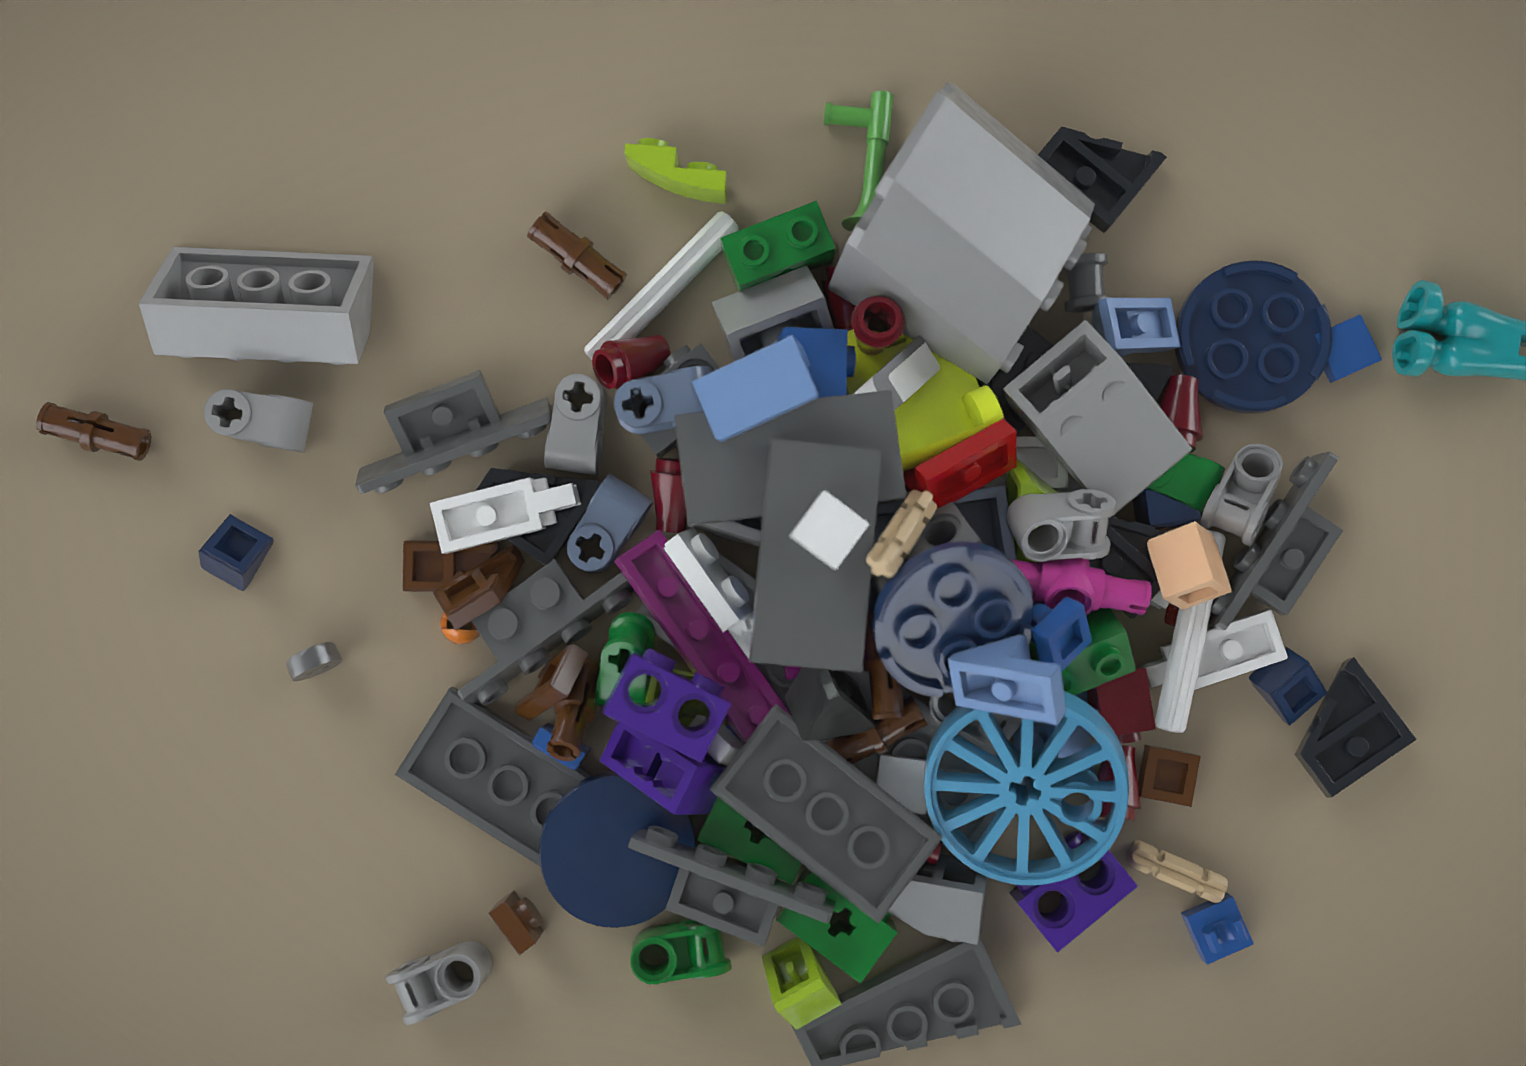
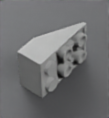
M1086 319L1003 388L1008 405L1083 489L1103 491L1115 499L1116 510L1114 514L1192 451L1190 445L1124 360Z

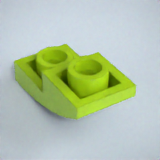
M642 138L638 140V144L625 143L624 154L628 166L642 178L658 187L684 197L726 204V171L717 170L716 165L708 162H690L687 164V168H680L677 148L668 146V142L661 139Z

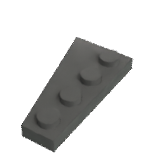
M979 937L978 945L947 941L839 994L838 997L842 1005L797 1030L793 1026L792 1028L811 1066H842L880 1057L882 1051L906 1046L908 1051L928 1046L927 1041L956 1035L958 1039L978 1035V1030L1002 1024L1005 1029L1022 1024Z

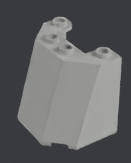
M948 81L943 90L939 89L884 174L875 190V197L855 226L845 245L828 289L855 306L862 300L872 296H883L893 300L899 305L904 314L905 327L902 334L912 340L921 336L932 352L988 384L999 369L1006 373L1010 371L1024 347L1017 341L1038 308L1047 312L1059 295L1064 283L1056 278L1062 267L1071 270L1087 245L1085 239L1092 229L1088 222L1095 204L959 87Z

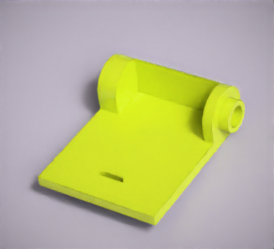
M853 330L847 331V345L855 346L856 352L854 376L847 377L846 391L848 395L854 394L913 340L902 334L896 342L886 347L880 354L867 355L859 349ZM934 352L932 354L940 365V370L895 410L903 472L919 466L999 420L1004 419L999 402L988 386L979 387L974 376Z

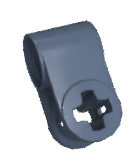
M687 367L663 375L631 380L624 383L617 390L614 397V409L620 424L633 434H647L676 429L674 416L677 414L703 412L704 410L692 381L709 374V367ZM642 397L645 404H654V406H649L645 409L646 417L636 419L633 411H625V409L633 406L632 398Z
M609 474L595 492L586 509V513L570 535L567 543V553L571 562L588 573H600L607 570L614 563L628 539L635 534L654 501L614 475ZM597 537L602 538L599 546L605 551L604 556L600 560L591 557L587 563L584 562L585 552L580 548L581 543L585 539L589 542H594Z

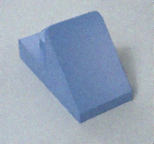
M1104 298L1097 302L1091 314L1093 328L1120 357L1132 353L1166 352L1181 347L1171 298Z
M1017 635L953 654L948 659L955 704L957 706L1055 725L1059 723L1066 713L1060 665L1030 660L1028 638L1026 635Z

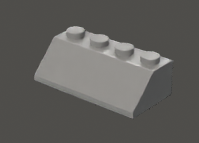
M172 247L138 303L154 355L178 356L180 358L211 357L228 358L235 361L256 359L278 360L283 363L300 361L322 362L332 365L359 364L370 335L373 257L365 255Z

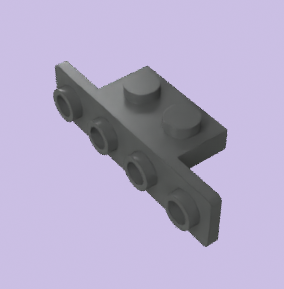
M478 370L386 405L384 415L402 452L360 468L355 485L360 494L375 490L376 493L388 492L401 485L404 481L403 478L422 472L424 475L435 474L447 468L453 459L466 454H470L471 457L485 455L496 449L499 445L498 442L516 435L519 439L535 436L546 428V424L552 420L550 403L547 398H543L500 415L482 372Z
M1330 451L1313 455L1312 457L1306 456L1295 467L1289 478L1293 486L1283 500L1277 499L1269 507L1263 525L1266 527L1255 543L1253 542L1251 546L1245 545L1237 555L1233 563L1237 570L1229 581L1232 592L1213 599L1208 622L1209 628L1226 630L1249 595L1279 615L1289 614L1343 532L1341 528L1308 507L1337 463L1338 456Z
M554 559L508 592L500 604L471 620L498 662L457 691L462 701L468 703L481 702L482 705H487L494 702L508 691L507 683L523 672L524 675H528L543 667L550 660L548 653L563 642L566 645L575 643L588 634L592 629L590 623L605 612L611 615L627 606L633 600L631 593L635 590L621 572L584 599L561 564Z
M649 826L648 830L639 829L631 836L628 848L680 867L666 906L668 911L762 947L767 942L779 905L824 923L830 922L836 902L826 898L827 891L819 886L802 881L797 882L796 886L776 879L778 874L771 868L757 863H748L747 867L728 861V854L716 847L699 844L697 849L678 842L679 836L676 833L659 826Z

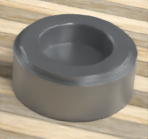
M325 642L293 655L287 660L286 667L292 681L297 682L334 668L342 662L336 645L331 642Z

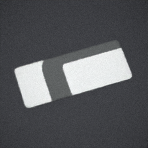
M918 336L854 394L892 390L895 411L940 370V365L925 340Z

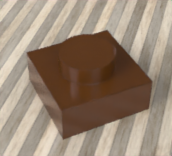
M1145 744L1138 779L1139 796L1192 807L1201 756Z
M514 890L497 902L488 913L519 956L536 944L544 932L540 926L543 920L538 909L527 897L520 899Z

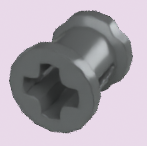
M1084 253L1081 254L1071 270L1062 267L1068 273L1070 297L1064 303L1066 312H1093L1099 300L1110 298L1105 295L1103 267L1108 264V256L1106 254Z

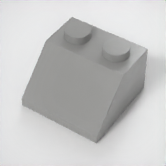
M807 265L712 302L733 362L776 343L783 327L834 329L825 297Z

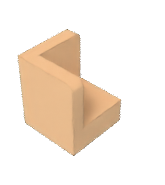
M1194 521L1148 540V550L1163 599L1184 610L1232 592L1215 537Z

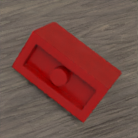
M1005 419L999 420L919 466L903 472L905 490L908 493L914 489L922 493L925 490L929 491L933 495L932 501L937 505V509L952 501L953 503L1017 467L1016 430Z

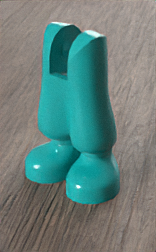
M1420 280L1411 287L1403 301L1397 318V327L1410 331L1400 334L1395 339L1392 347L1393 364L1398 374L1416 377L1426 372L1431 366L1434 371L1449 376H1487L1526 381V356L1519 355L1520 346L1526 347V321L1503 315L1466 301L1451 302L1443 306V292L1435 282ZM1420 331H1430L1432 333H1436L1439 336H1441L1444 340H1435V338L1432 335Z

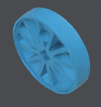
M1063 691L1066 713L1046 743L1036 751L1032 750L1033 720L1022 718L1021 749L1017 750L1006 738L992 712L957 706L947 715L932 738L924 768V794L930 820L935 831L943 837L941 841L950 852L965 865L984 876L1016 885H1043L1068 879L1096 863L1112 846L1122 828L1129 799L1128 767L1122 746L1113 729L1094 708L1066 691ZM979 720L998 755L987 753L959 736L958 733L972 721ZM1078 725L1086 729L1097 740L1095 744L1072 755L1054 759ZM948 750L980 769L983 773L946 772L938 767L944 752ZM1109 760L1115 779L1108 782L1099 781L1095 774L1087 768ZM1024 776L1033 778L1029 779L1027 785L1018 784L1022 782ZM939 791L984 793V795L952 810H947L942 804ZM1075 792L1086 794L1091 798L1087 803L1079 806L1071 805L1064 800L1067 795ZM1102 801L1112 802L1107 817L1104 820H1099L1098 817L1102 811ZM998 809L997 814L978 841L972 842L958 829V827ZM1050 813L1057 816L1064 824L1077 828L1090 836V838L1078 847L1071 849L1065 842ZM1015 814H1018L1017 858H1008L990 852ZM1030 815H1033L1055 857L1039 860L1028 859Z

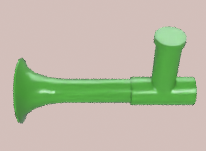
M888 91L873 92L871 94L870 108L831 105V103L826 102L824 126L833 124L868 128L866 138L867 153L860 203L855 214L843 219L841 223L843 228L849 232H853L855 226L864 215L876 195L875 190L883 178L894 100L893 94Z

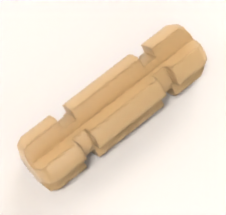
M914 489L908 493L900 508L879 537L878 542L875 543L869 552L866 561L872 567L871 573L875 576L893 577L901 567L904 558L908 556L937 509V505L932 501L933 495L929 491L925 490L922 493Z
M1135 840L1128 852L1126 863L1133 869L1145 874H1149L1151 871V875L1155 876V878L1192 894L1196 891L1197 895L1213 903H1220L1224 898L1228 888V880L1218 873L1208 869L1203 871V868L1199 867V865L1164 850L1158 852L1157 848L1140 840Z

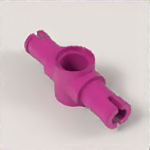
M1011 559L1029 581L1033 590L1031 591L1033 601L1044 602L1052 610L1067 596L1082 603L1086 615L1090 611H1097L1099 607L1144 615L1146 607L1149 606L1151 600V584L1149 581L1106 575L1103 569L1090 567L1088 559H1057L1044 562L1037 561V563Z

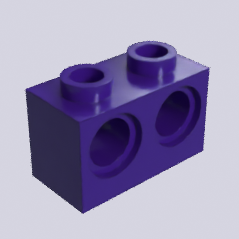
M647 648L644 656L632 651L603 707V714L702 763L731 706L730 701L721 696L724 686L698 672H695L692 680L672 671L677 662L653 649ZM651 675L660 682V691L654 700L640 703L631 697L629 687L636 677ZM698 699L707 705L708 712L705 720L700 725L694 727L683 725L678 720L679 708L688 700Z
M617 722L599 760L674 815L709 814L717 798V795L709 788L727 766L718 763L708 752L702 763L620 722Z
M1074 831L1065 836L1064 840L1068 847L1074 849L1088 840L1090 836L1083 832L1080 834L1078 831ZM1109 849L1099 859V872L1091 880H1079L1077 874L1068 879L1050 884L1016 885L1009 892L1057 953L1138 887ZM1048 891H1059L1061 900L1058 907L1049 913L1039 912L1038 901L1040 897Z

